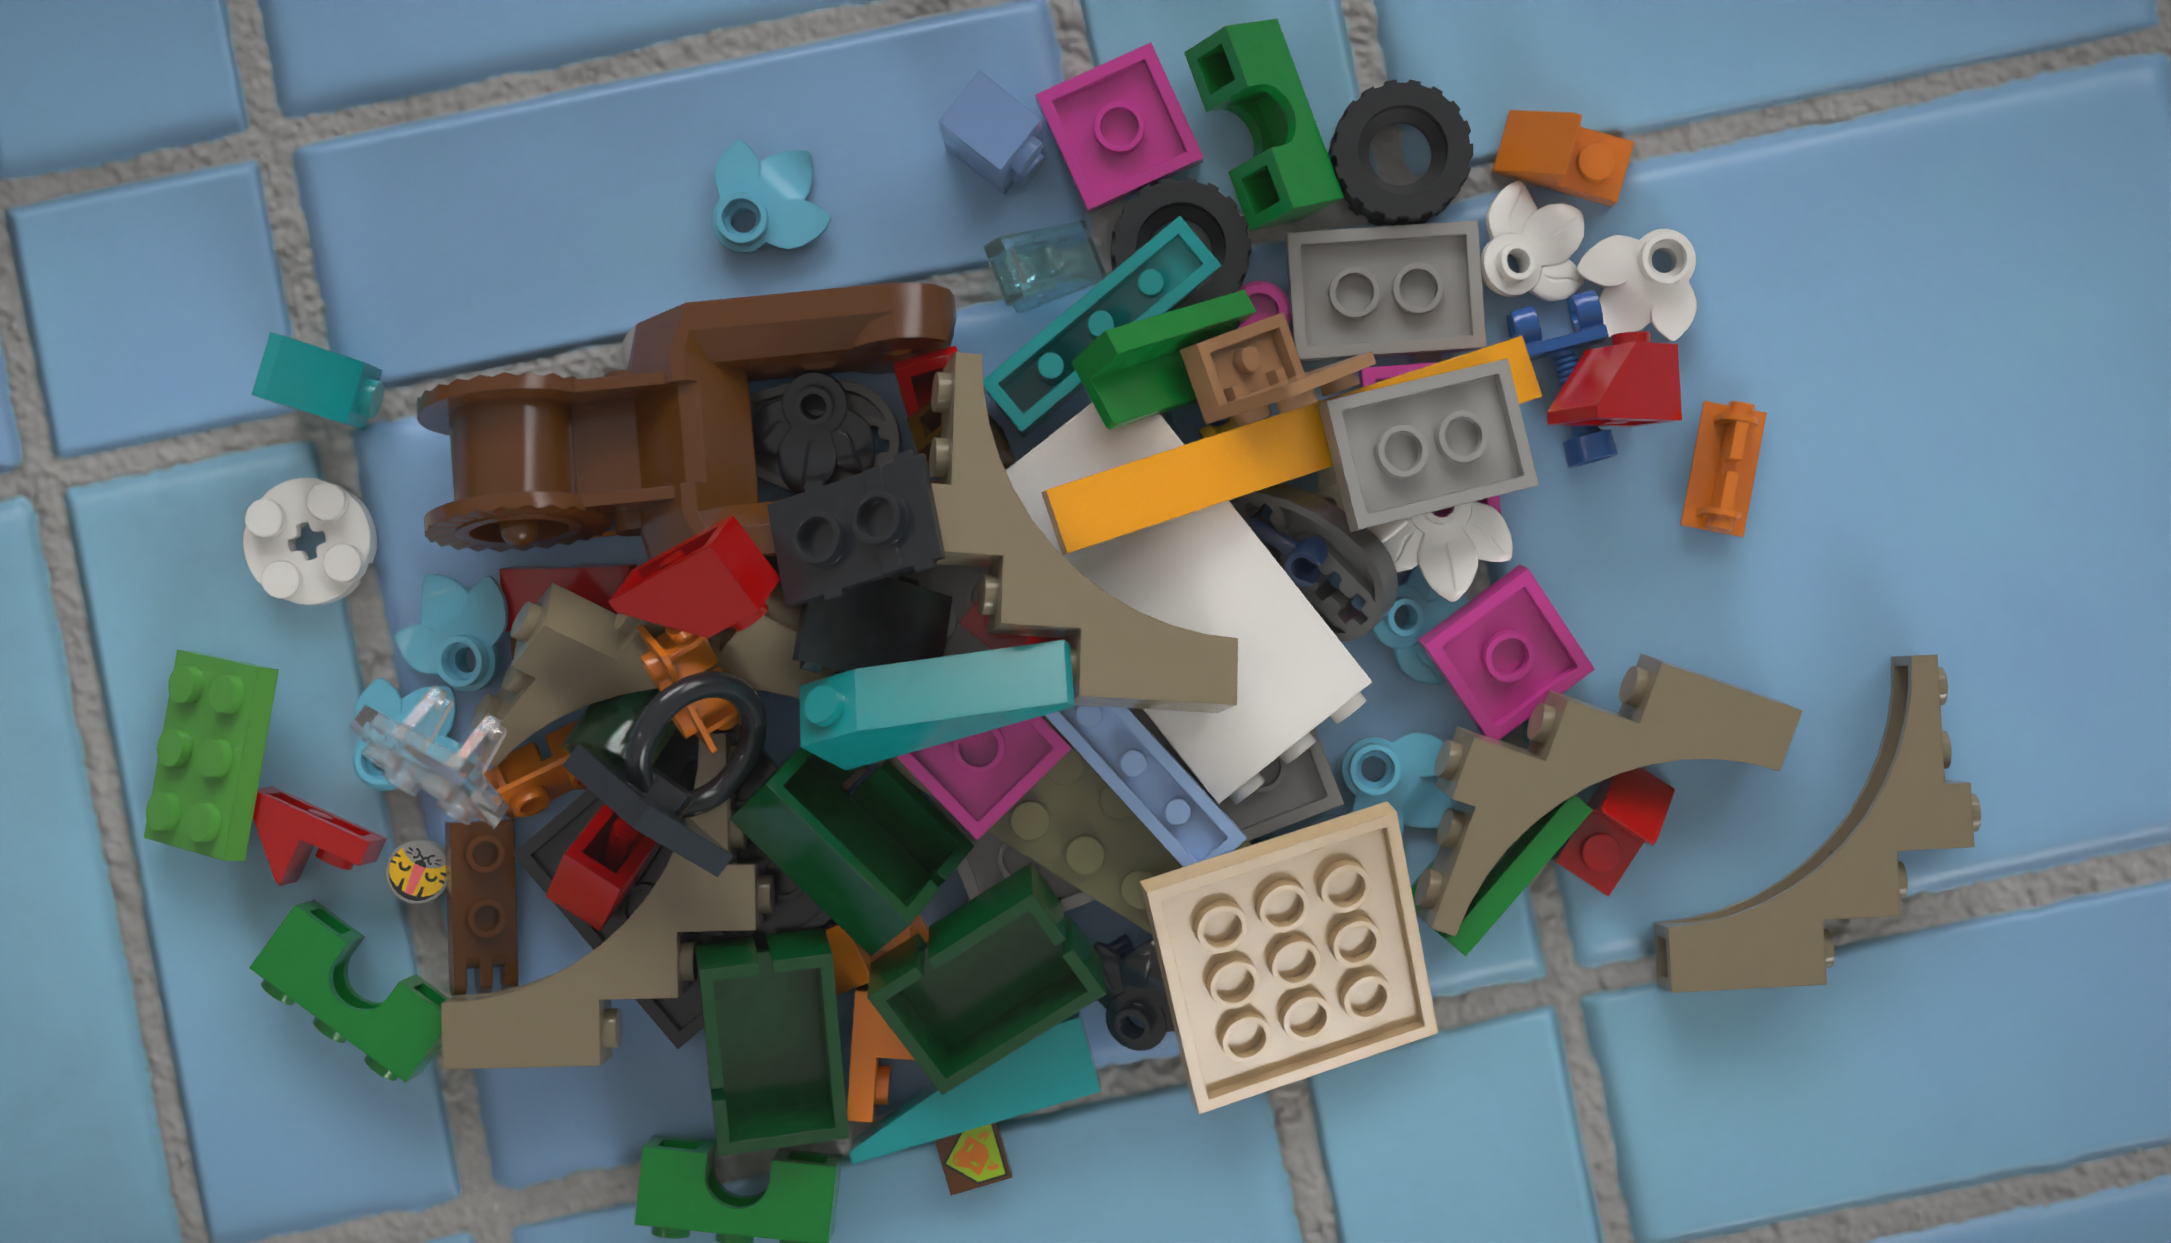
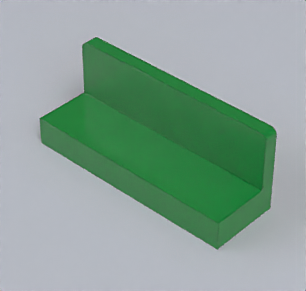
M1241 290L1105 330L1071 363L1104 425L1112 430L1198 402L1180 350L1237 329L1257 311L1246 291Z
M1573 795L1541 817L1506 850L1488 873L1469 904L1456 936L1438 930L1435 931L1456 950L1467 956L1593 809L1577 795ZM1435 859L1428 865L1427 868L1432 869ZM1420 876L1411 885L1415 911L1418 908V905L1415 904V891Z

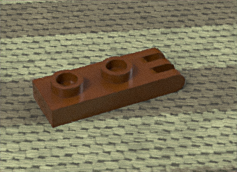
M514 819L445 822L448 967L451 996L466 995L467 969L473 968L477 993L492 992L493 967L500 966L502 990L518 986L515 857L513 855L515 852Z

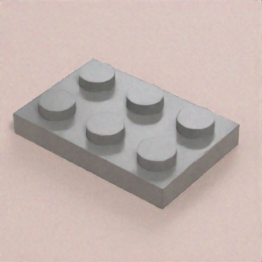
M1478 220L1288 232L1286 234L1291 332L1301 362L1349 359L1371 351L1374 357L1476 351L1487 347Z
M1508 358L1335 398L1318 404L1350 532L1539 485Z

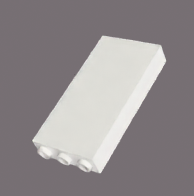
M1092 402L1008 468L1006 473L1032 520L1055 549L1061 553L1041 492L1183 446L1184 444L1160 414L1110 430L1104 425ZM1229 501L1063 555L1081 574L1106 593L1141 613L1170 625L1203 634L1238 638L1236 706L1219 713L1142 709L1217 804H1220L1227 797L1235 805L1240 803L1265 782L1259 773L1277 757H1280L1285 764L1290 763L1316 742L1310 733L1311 730L1329 716L1336 724L1342 722L1367 701L1361 691L1371 684L1372 680Z

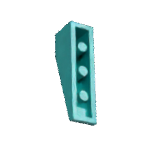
M1181 216L1177 217L983 379L984 391L1024 438L1084 388L1071 362L1105 330L1170 312L1221 268L1222 265Z
M1065 640L858 668L799 685L801 748L844 770H850L1075 707L1070 644Z
M1078 1011L944 1095L939 1092L933 1083L853 1138L849 1150L852 1164L1101 1092L1100 1077L1081 1011Z

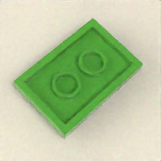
M177 650L174 670L168 682L169 698L163 732L157 744L158 760L152 794L146 806L147 822L144 838L223 861L245 862L279 669L200 652Z

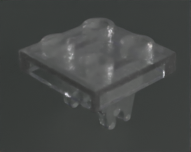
M433 685L401 724L367 705L363 706L349 727L367 745L362 754L372 763L385 770L382 776L387 781L413 796H416L422 788L438 799L435 805L440 810L465 825H470L475 817L496 828L509 805L484 774L507 735L508 730L500 725V719L487 714L459 750L454 753L433 741L454 705V700L446 696L447 691Z

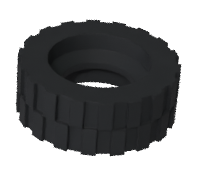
M1397 80L1384 82L1381 87L1374 88L1372 86L1363 91L1361 97L1357 101L1353 100L1345 109L1334 130L1328 154H1331L1330 162L1343 197L1350 205L1349 209L1357 216L1361 214L1369 219V223L1378 226L1381 223L1391 226L1412 223L1422 224L1427 222L1433 215L1436 214L1437 216L1445 210L1460 192L1471 170V167H1469V161L1473 157V143L1470 144L1469 140L1471 129L1468 121H1464L1461 117L1459 106L1453 100L1450 102L1442 95L1443 91L1434 86L1432 88L1421 85L1420 81L1409 80L1408 83H1397ZM1406 124L1413 126L1423 133L1431 148L1430 166L1425 175L1412 184L1393 185L1379 178L1371 167L1369 161L1371 141L1381 129L1389 125Z
M1172 177L1162 179L1160 184L1152 187L1147 185L1139 190L1138 196L1133 201L1128 200L1122 208V214L1116 220L1112 231L1110 248L1112 272L1149 242L1161 226L1174 221L1179 216L1185 221L1198 225L1207 234L1211 243L1212 254L1222 266L1173 310L1237 292L1244 281L1250 264L1251 238H1248V224L1245 216H1240L1236 209L1237 204L1230 196L1226 198L1219 192V188L1211 183L1205 185L1196 182L1197 178L1185 177L1184 180H1173Z

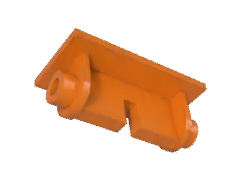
M1703 401L1680 521L1681 526L1744 537L1766 412L1756 411L1755 405L1745 402L1730 401L1729 405Z
M643 624L636 627L648 649L647 653L639 657L640 661L659 691H662L681 678L704 672L719 663L705 637L666 627V632L654 638ZM718 666L711 671H722V669ZM707 698L688 705L672 718V721L685 739L696 734L711 754L718 750L709 734L717 729L728 730L734 727L739 721V715L730 702L720 698Z
M583 716L546 735L545 738L552 756L545 760L542 758L538 745L535 742H531L509 753L496 768L493 767L483 772L485 781L491 790L490 793L485 795L487 800L508 818L514 819L516 817L536 815L544 811L550 805L551 800L574 789H587L584 784L563 767V764L578 744L614 766L623 760L605 742L610 739V734L600 716L590 721L586 716Z

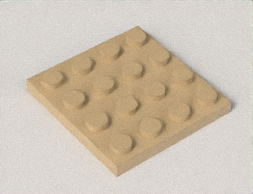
M1388 801L1140 881L1190 1098L1198 1114L1438 1033L1398 814Z

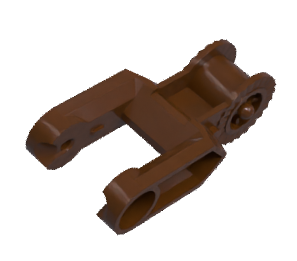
M900 282L686 302L636 324L627 370L611 371L604 374V377L577 379L574 376L563 378L555 373L541 376L533 372L520 375L504 372L493 377L480 374L470 380L457 378L448 385L438 384L432 391L425 390L421 397H417V420L420 425L428 430L450 436L454 501L438 506L424 516L425 537L428 538L430 543L436 542L441 547L450 545L457 550L470 548L477 552L486 549L503 552L512 548L526 551L534 547L548 549L557 544L571 545L577 540L588 541L594 535L602 536L604 532L616 531L618 536H641L649 560L723 519L734 515L776 573L780 575L767 504L776 501L760 503L749 381L797 377L805 372L817 371L828 374L851 371L874 374L895 373L893 366L895 362L951 347L957 319L955 296L950 289L936 284ZM931 481V483L939 484V481Z

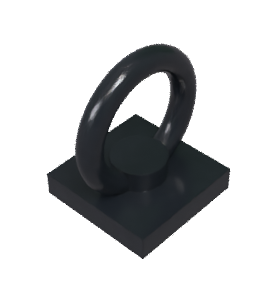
M706 671L681 678L663 689L644 708L628 738L624 760L625 772L580 744L577 745L568 757L563 767L632 828L718 877L734 855L690 819V817L707 813L722 805L749 779L759 762L765 745L767 730L765 708L754 688L736 675L722 671ZM707 698L724 699L735 707L740 719V735L735 751L728 763L714 778L696 789L687 791L673 779L652 766V755L656 742L669 721L688 705Z

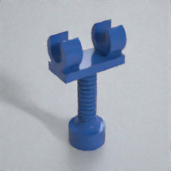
M1595 290L1571 296V299H1567L1568 312L1575 333L1542 341L1539 319L1533 306L1510 311V314L1506 315L1510 339L1523 336L1531 361L1548 356L1555 361L1553 364L1556 367V373H1558L1557 379H1560L1558 382L1559 385H1562L1560 390L1578 363L1576 362L1579 360L1578 356H1575L1577 349L1601 343L1609 336L1607 327L1604 325L1601 304ZM1571 426L1573 429L1570 438L1562 443L1568 468L1594 463L1618 455L1611 429L1604 430L1598 426Z

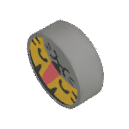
M417 839L397 847L390 855L386 865V880L391 891L399 899L411 904H423L443 896L446 893L445 847L429 839Z

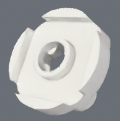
M297 478L283 482L270 489L261 499L253 502L245 515L246 528L243 536V547L251 573L270 596L296 604L324 605L348 596L361 583L359 580L366 573L368 564L373 563L377 551L376 527L365 504L343 487L321 479ZM306 525H309L313 532H323L325 535L326 543L316 547L317 557L312 560L308 559L305 551H297L296 539L301 536V529Z

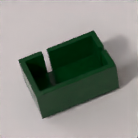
M799 744L731 816L730 820L858 945L872 956L912 924L938 892L939 886L947 881L973 849L974 845L887 760L847 795L840 786L861 767L844 770L801 748V744Z
M1032 862L930 925L928 942H925L920 934L917 933L871 962L867 998L939 1092L944 1095L1106 995L1103 959L1073 918L1070 916L1065 920L1064 906Z
M825 928L766 935L768 947L756 949L754 937L695 944L718 1157L849 1138L833 954Z

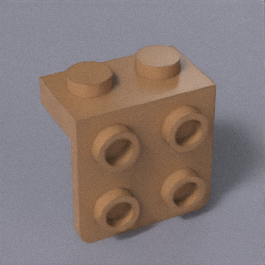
M1284 312L1180 350L1205 424L1231 416L1235 428L1271 416L1272 412L1269 404L1276 403L1280 414L1318 401L1314 390L1317 387H1320L1324 397L1360 384L1357 371L1376 364L1373 352L1371 351L1304 373Z

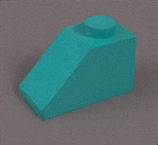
M270 332L251 395L291 409L364 430L367 419L374 418L381 407L384 396V383L379 381L382 370L375 366Z

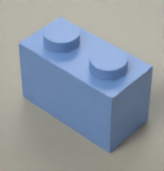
M980 70L938 121L945 149L1004 195L1014 183L1024 187L1035 175L1045 159L1040 153L1044 146L1041 118Z

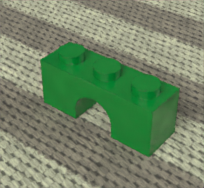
M1278 19L1224 26L1184 52L1205 111H1230L1244 122L1251 134L1254 145L1253 158L1228 172L1250 232L1301 221L1344 198Z
M316 900L295 905L249 967V969L264 979L261 982L262 988L276 1000L287 1005H293L296 1002L315 1016L312 1021L313 1025L328 1038L339 1043H345L348 1040L367 1054L364 1058L365 1063L378 1075L391 1081H396L399 1078L406 1083L421 1074L442 1046L441 1003L450 998L417 974L399 981L384 1002H372L362 998L350 984L348 964L352 954L365 936Z
M653 1135L643 1146L634 1225L651 1226L652 1235L662 1238L681 1239L689 1237L690 1231L716 1233L715 1240L720 1243H753L754 1237L777 1239L779 1243L830 1242L835 1230L842 1155L779 1148L771 1162L768 1187L758 1194L741 1196L724 1188L716 1176L714 1168L716 1142Z

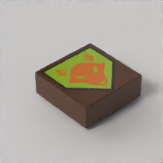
M998 1122L935 1140L950 1195L1012 1178L1013 1172Z

